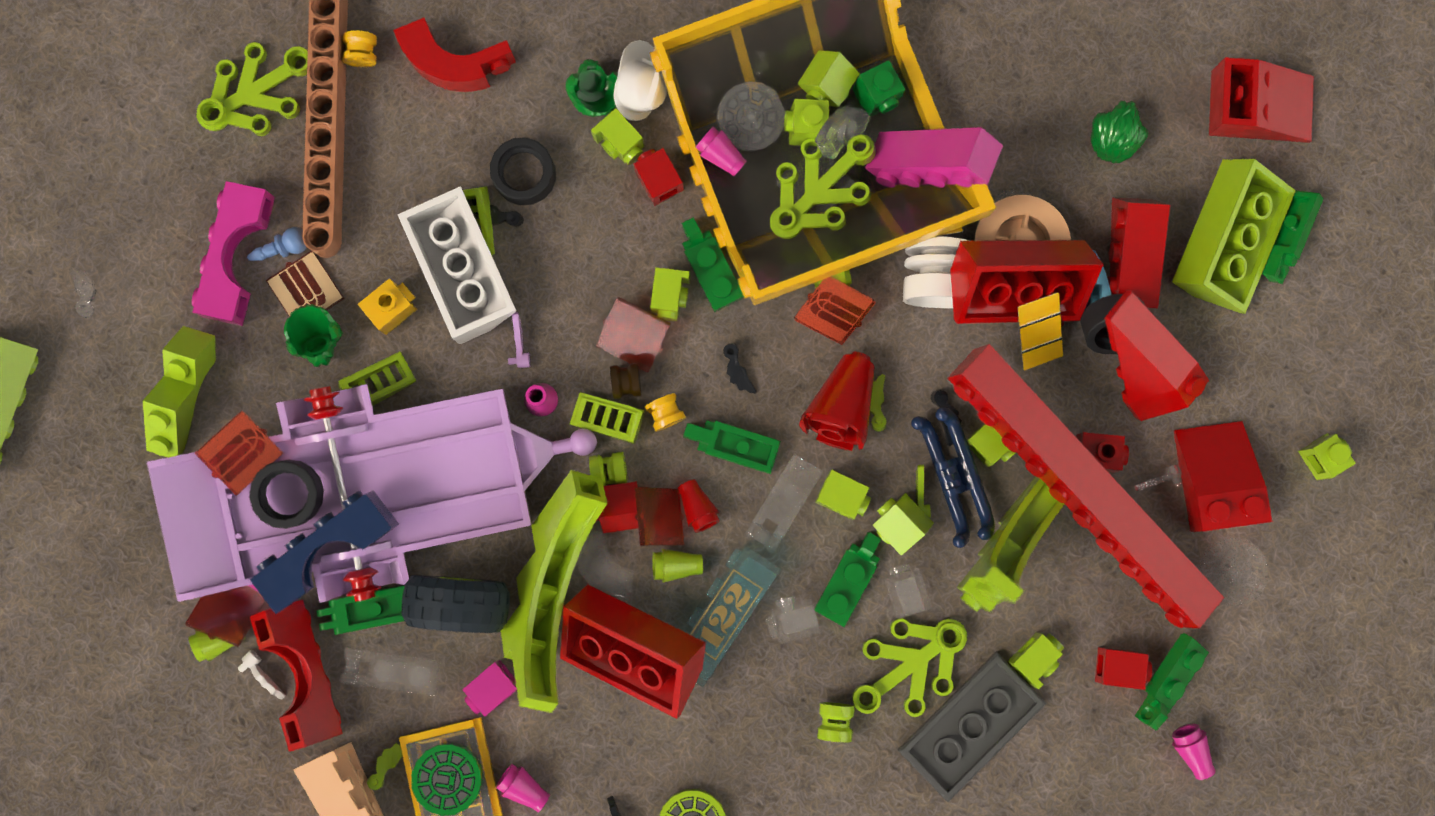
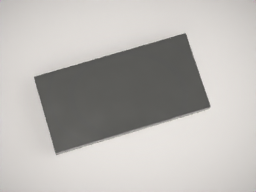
M995 652L898 751L949 802L1047 703Z

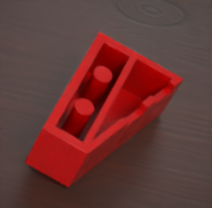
M1112 197L1111 244L1109 248L1110 276L1107 277L1112 295L1124 294L1128 290L1139 297L1147 308L1158 309L1170 204L1153 199Z

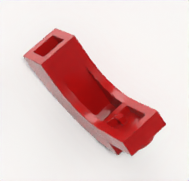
M425 18L393 30L402 51L414 69L432 84L447 90L472 92L489 88L491 86L486 77L487 74L499 75L505 73L511 68L510 65L516 63L507 40L473 54L455 55L443 50L436 43L432 30Z

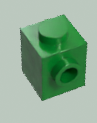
M889 60L860 74L852 88L868 118L879 112L885 114L895 109L900 104L899 100L906 90Z

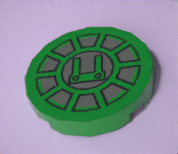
M441 743L425 751L416 761L411 774L412 791L417 802L427 811L440 816L456 815L466 810L479 796L483 785V769L480 762L477 761L476 757L467 747L456 743Z

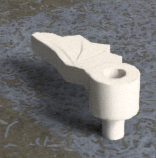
M250 650L242 657L243 663L238 667V670L244 672L247 668H250L261 686L282 700L286 695L259 667L258 663L262 659L254 650Z

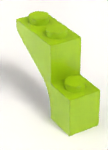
M182 326L162 349L164 376L143 400L146 451L165 457L183 455L199 389L216 360L215 335Z

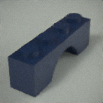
M360 490L354 493L342 503L345 509L334 516L332 512H329L313 524L317 530L308 537L301 533L285 545L288 551L277 559L273 554L256 566L259 573L252 577L250 581L275 614L286 609L314 588L311 574L312 563L315 555L323 545L332 541H344L363 550L399 525L374 490L364 495Z

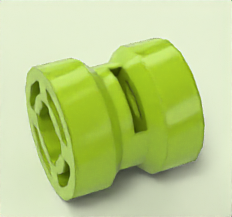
M624 452L612 453L610 457L604 458L600 455L589 456L590 475L601 478L603 486L628 483ZM606 463H607L608 478H607L606 467H605V464H606Z
M820 702L819 714L822 716V725L818 727L817 739L831 742H852L853 730L850 728V719L854 717L855 706L844 703Z

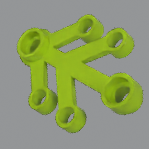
M257 42L249 43L244 50L246 59L237 92L228 98L226 96L229 83L237 78L238 68L231 60L224 59L219 61L215 68L217 77L211 98L200 102L197 108V120L200 125L209 131H219L227 125L249 129L257 136L267 135L271 131L272 126L269 119L264 115L256 114L251 117L233 112L243 105L279 112L286 119L296 118L300 113V106L293 98L284 97L281 99L263 95V93L294 75L299 77L307 75L308 51L303 47L295 46L288 49L284 55L283 65L255 81L259 64L266 60L267 52L261 44ZM254 49L261 50L257 58H251V52ZM299 59L306 60V64L302 68H296V62ZM224 67H232L229 75H222ZM288 103H293V111L285 113L284 106ZM219 110V116L215 120H211V112ZM260 120H264V128L256 130L255 124Z
M860 134L852 137L847 144V152L820 179L819 159L822 157L823 148L817 139H806L801 145V152L805 158V194L796 203L794 201V184L799 177L798 171L789 162L779 165L776 175L781 183L780 207L775 209L770 217V227L776 236L782 239H791L800 234L803 228L828 227L831 230H840L846 223V216L841 208L830 207L824 214L806 213L816 204L853 203L857 206H862L869 202L871 193L869 187L863 182H856L850 188L831 189L855 164L866 165L874 159L876 149L869 136ZM857 144H866V148L863 151L858 152L854 150ZM817 146L818 149L814 154H807L808 147ZM792 170L793 175L790 178H782L784 171ZM862 189L866 191L864 197L859 199L854 197V193L857 190ZM833 214L841 215V219L837 223L829 222V218ZM785 216L792 217V221L788 225L781 224V220Z
M904 618L893 620L890 624V632L895 638L905 639L908 636L931 640L920 650L882 644L874 638L866 640L862 646V651L868 659L886 658L903 662L874 684L858 686L852 694V702L856 709L865 714L875 712L881 704V696L912 674L910 692L904 701V710L912 717L921 716L926 708L923 697L928 661L939 653L938 675L933 678L931 687L939 696L949 695L953 690L951 675L954 654L961 651L967 642L966 629L957 620L944 619L938 622L935 627L913 624ZM898 622H904L907 626V631L903 635H897L894 627ZM946 630H953L955 633V639L951 643H946L943 639V634ZM870 643H877L879 645L877 655L871 656L867 653V646ZM940 679H946L949 684L948 689L944 692H940L936 688L937 681ZM863 692H870L872 694V701L867 705L862 704L859 700ZM916 699L920 701L921 708L918 712L909 711L908 705L911 700Z

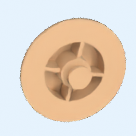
M1014 195L994 203L996 209L989 217L979 221L974 241L1071 240L1065 219L1049 202L1031 195Z

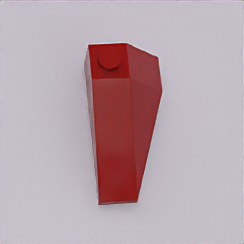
M1126 290L1105 317L1111 348L1118 353L1120 365L1116 368L1117 375L1123 379L1125 390L1121 392L1123 402L1134 417L1140 421L1188 408L1195 398L1202 394L1209 379L1198 362L1133 292Z

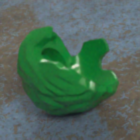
M585 59L580 64L578 72L571 74L566 81V92L578 112L593 118L610 114L616 108L613 94L618 73L612 71L610 75H606L598 61Z
M1120 100L1119 104L1112 111L1097 113L1092 122L1090 139L1097 157L1115 164L1130 159L1147 139L1148 130L1142 125L1135 102Z
M314 304L300 306L290 313V317L287 318L284 325L286 348L292 356L306 358L314 367L329 365L334 356V348L341 339L343 332L340 325L331 317L326 309Z

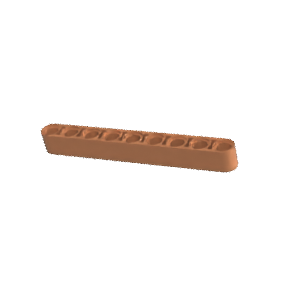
M309 0L302 237L306 247L323 258L336 255L342 243L346 64L342 61V54L346 51V45L343 43V34L347 32L348 0ZM335 7L332 14L323 16V12L327 8ZM334 39V42L330 47L325 49L322 48V45L326 40ZM333 71V75L329 80L321 81V77L325 72ZM332 103V108L329 112L320 114L323 105ZM331 135L330 143L325 147H319L320 140L324 136ZM324 168L331 169L330 175L326 179L318 180L321 170ZM329 200L328 210L318 214L317 208L319 204ZM328 233V242L322 247H317L318 237Z

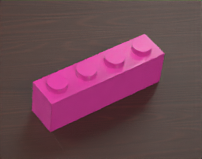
M982 127L879 132L874 145L876 149L875 157L869 164H866L865 169L876 176V181L886 187H895V185H908L911 187L933 185L945 187V184L971 187L972 184L989 183L1003 145Z

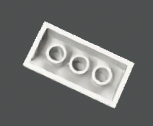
M461 186L397 214L453 340L458 344H462L485 334L517 311Z

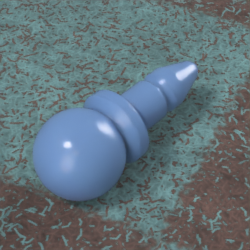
M291 227L283 235H275L274 242L268 243L263 247L260 246L248 254V261H262L279 253L282 257H287L289 253L300 254L304 252L307 247L303 242V229Z

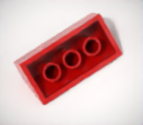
M1085 240L960 241L950 270L954 321L956 324L1019 322V306L1055 293H1059L1061 321H1080L1104 264Z
M586 585L563 606L560 659L678 719L703 669L706 642L605 592Z

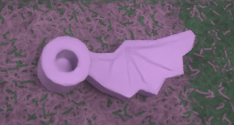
M515 312L512 314L516 357L508 358V365L517 364L518 368L530 367L529 352L523 353L521 320L519 313Z

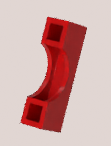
M303 599L295 601L277 614L270 608L250 616L259 650L279 655L288 663L294 674L296 684L294 699L288 710L279 717L289 752L343 734L340 726L341 716L333 703L330 693L331 683L328 676L325 675L321 662V649L314 639L311 628V615L305 608Z

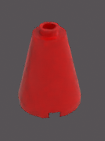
M857 351L843 355L801 416L799 426L803 432L808 434L809 429L818 433L817 441L834 448L852 451L854 445H858L859 450L863 449L867 441L875 366L868 355Z

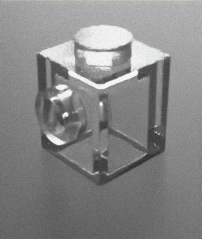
M795 595L775 600L777 607L771 608L772 616L766 618L771 638L778 637L780 644L821 633L810 597L797 601Z

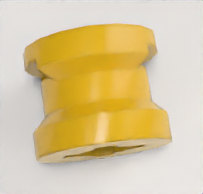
M359 30L345 32L343 34V43L346 45V51L342 54L343 63L352 67L375 66L377 57L373 53V48L377 45L376 35Z
M675 393L663 396L644 406L646 411L653 416V427L656 432L686 419L684 412L678 409L675 402L677 398Z

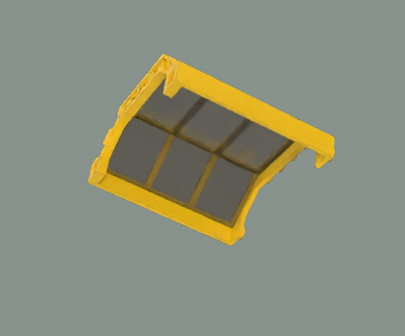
M753 0L653 38L654 51L649 53L656 72H662L682 135L677 136L679 146L684 156L687 154L691 156L694 165L689 167L690 174L695 186L702 185L706 196L702 197L701 201L707 217L714 215L718 226L713 229L716 241L720 248L726 246L730 259L740 277L738 278V283L745 299L750 297L754 306L989 217L996 209L987 184H972L971 187H962L957 184H945V187L920 185L919 187L895 185V187H886L876 181V176L865 169L866 165L855 164L831 189L850 188L856 182H863L869 187L871 193L869 202L862 206H857L853 203L816 204L806 213L824 214L830 207H839L846 216V223L840 230H831L828 227L803 228L796 237L782 239L776 236L770 227V217L773 211L780 207L781 183L776 175L779 165L789 162L798 171L799 177L794 184L795 203L805 194V158L801 152V146L789 145V131H784V116L786 110L790 111L794 99H807V93L798 85V82L818 50L840 52L860 74L889 60L906 89L899 100L900 104L895 109L885 114L879 112L869 118L852 90L854 84L849 90L848 97L839 107L829 106V134L822 146L823 154L819 159V179L847 152L849 140L856 135L863 134L869 136L875 145L879 132L945 129L908 40L906 27L904 24L898 26L900 21L897 8L901 7L900 0ZM746 89H749V100L741 103L735 93L739 92L737 93L739 95L747 92ZM751 89L760 91H753L754 93L765 94L759 103L751 101ZM732 95L739 103L735 110L724 107ZM766 96L771 99L770 101L767 98L771 106H775V108L767 111L761 106ZM733 97L728 101V103L726 104V106H728V104H729L730 101L733 99ZM746 103L756 104L764 115L761 127L752 132L741 129L736 121V112L739 107ZM723 109L734 113V121L723 124ZM743 109L744 114L741 120V124H743L746 113H749L755 116L752 124V128H754L757 117H759V115H755L757 111L748 109V112H745ZM776 111L774 112V123L776 125L766 122L767 113ZM735 124L739 129L733 139L727 134L725 126ZM765 124L775 127V130L773 131L772 128L766 136L768 137L772 133L768 139L761 132ZM713 126L719 132L722 129L741 153L742 157L747 160L734 177L729 172L699 156L701 152L695 148ZM741 132L748 134V145H744L747 142L738 139L737 141L744 144L735 141ZM759 132L764 142L751 145V134ZM760 140V141H757V142H752V144L759 143V142H761V141H763V140ZM859 143L855 146L854 150L858 152L863 151L866 148V144ZM810 146L806 153L814 154L818 147ZM784 171L782 178H790L793 175V171ZM862 189L857 190L854 193V197L862 198L865 196L866 191ZM833 214L829 218V222L837 223L841 219V215ZM785 216L781 220V224H790L792 217Z

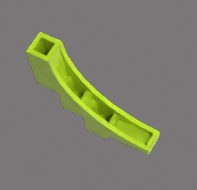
M574 470L569 472L531 525L535 552L516 577L520 605L501 630L504 658L513 660L519 706L550 713L558 705L556 651L565 596L581 549L594 523L607 505L602 479Z
M1035 477L999 520L998 523L1001 526L978 553L981 558L957 586L964 593L960 599L976 612L980 608L991 612L1001 601L1015 603L1024 592L1020 588V578L1023 569L1039 540L1064 506L1063 503L1058 502L1051 496L1049 487L1041 478Z

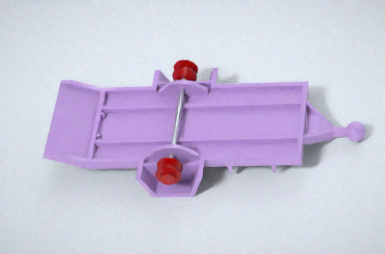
M367 384L332 392L331 386L309 390L310 397L276 403L283 434L267 437L282 452L272 463L282 460L302 461L312 467L319 475L324 489L323 503L317 514L305 524L287 529L271 527L262 522L254 513L249 499L251 483L238 494L221 476L251 449V445L247 442L216 470L214 468L241 443L225 446L209 463L198 451L149 461L147 466L177 602L252 585L250 579L259 573L256 568L257 565L273 554L277 559L288 551L285 547L288 542L301 533L308 537L317 530L313 524L329 512H332L334 516L345 509L342 503L354 493L360 490L364 495L374 490L399 525L363 550L344 541L326 543L315 555L311 570L314 574L319 602H325L344 594L346 596H354L355 601H362L376 597L375 591L381 589L383 585L393 583L404 585L407 583L409 576L404 552L531 526L532 520L525 492L527 487L554 455L572 451L580 456L589 455L595 450L597 440L592 431L578 429L572 433L570 438L552 442L511 423L504 389L377 415L373 413ZM258 439V444L254 449H257L262 454L266 443ZM251 440V441H249V442H251L252 445L254 446L255 443H256V440ZM256 450L251 451L224 478L229 483L233 481L259 457V453ZM282 473L270 481L267 486L266 496L269 505L274 511L284 515H291L304 507L307 502L308 491L306 484L300 477L291 473Z

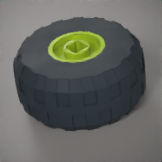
M412 575L404 585L402 616L409 627L451 632L499 633L507 624L510 592L505 583L499 581Z

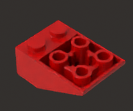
M1225 57L1211 71L1209 136L1310 143L1312 141L1314 76L1258 59Z

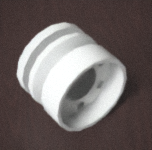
M936 236L905 248V253L912 257L906 258L904 266L907 269L920 272V274L904 278L903 302L917 307L953 308L950 270L960 241L970 240L949 236Z

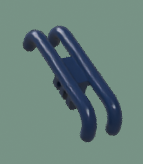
M941 407L935 413L936 418L944 421L958 456L957 458L946 461L936 430L928 419L916 416L912 419L911 426L916 430H920L926 442L955 525L956 536L953 538V545L957 548H963L969 542L970 528L959 497L960 493L968 490L971 492L981 522V528L978 530V537L980 539L988 540L993 536L995 521L962 425L951 409Z

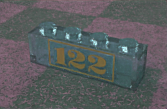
M747 546L743 551L735 549L725 566L730 568V571L724 580L718 577L715 579L706 593L711 598L704 610L698 606L686 623L692 627L688 634L706 642L703 669L696 682L702 687L705 686L781 570Z

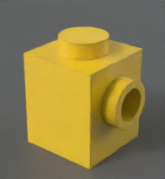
M390 278L357 304L376 328L385 335L418 310L411 302L416 297L403 282L397 285Z

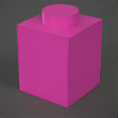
M498 660L462 690L467 695L464 700L469 708L476 714L481 712L485 717L516 692L517 688L515 677L502 661Z

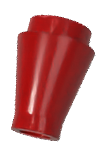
M696 479L689 480L677 488L681 495L688 527H693L695 533L703 532L720 522L717 516L719 510L700 488Z

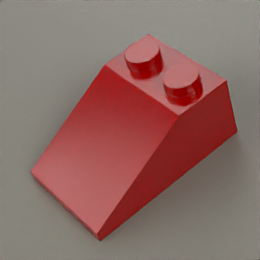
M1242 421L1173 431L1190 532H1204L1273 522L1267 487Z

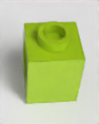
M831 470L815 503L854 520L857 514L864 515L871 497L866 495L869 487Z

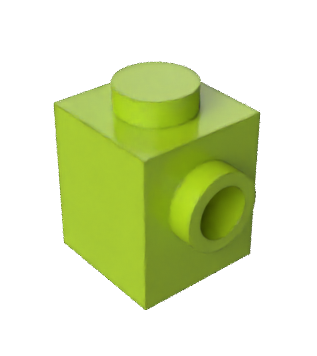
M818 50L799 80L798 85L807 93V99L829 100V106L839 107L848 97L849 90L860 73L840 52Z
M794 99L790 111L786 110L784 116V131H789V145L801 146L806 139L815 138L823 146L829 134V100Z
M983 424L967 439L970 450L986 467L994 465L1000 458L1003 462H1006L1015 454V452L1010 451L1002 443L1000 434L993 427H989L986 424Z
M905 493L897 501L892 497L889 498L877 510L881 516L875 521L873 526L877 530L879 537L885 543L891 544L902 556L926 535L934 522Z

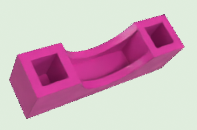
M228 181L225 182L224 190H221L217 197L218 213L216 221L211 224L208 233L210 241L208 253L202 258L200 264L202 276L199 288H196L192 295V306L194 307L192 313L203 318L243 326L251 293L246 291L237 282L232 269V259L236 247L246 236L268 228L275 197L267 190Z

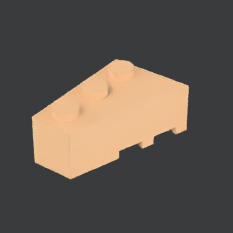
M351 742L294 769L295 774L320 816H384L373 790L367 785L368 779Z

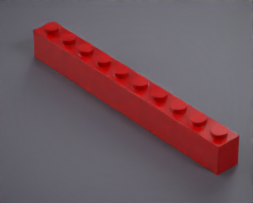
M990 344L973 349L947 378L954 385L955 393L961 399L972 404L978 411L977 414L980 420L987 426L993 427L1000 434L1002 443L1026 462L1025 467L1032 475L1043 480L1049 487V493L1054 499L1065 504L1071 510L1073 519L1097 538L1095 540L1097 545L1105 552L1113 555L1120 563L1119 568L1121 571L1135 579L1142 586L1143 594L1152 602L1157 603L1166 612L1165 617L1171 624L1178 628H1201L1224 599L1222 594Z

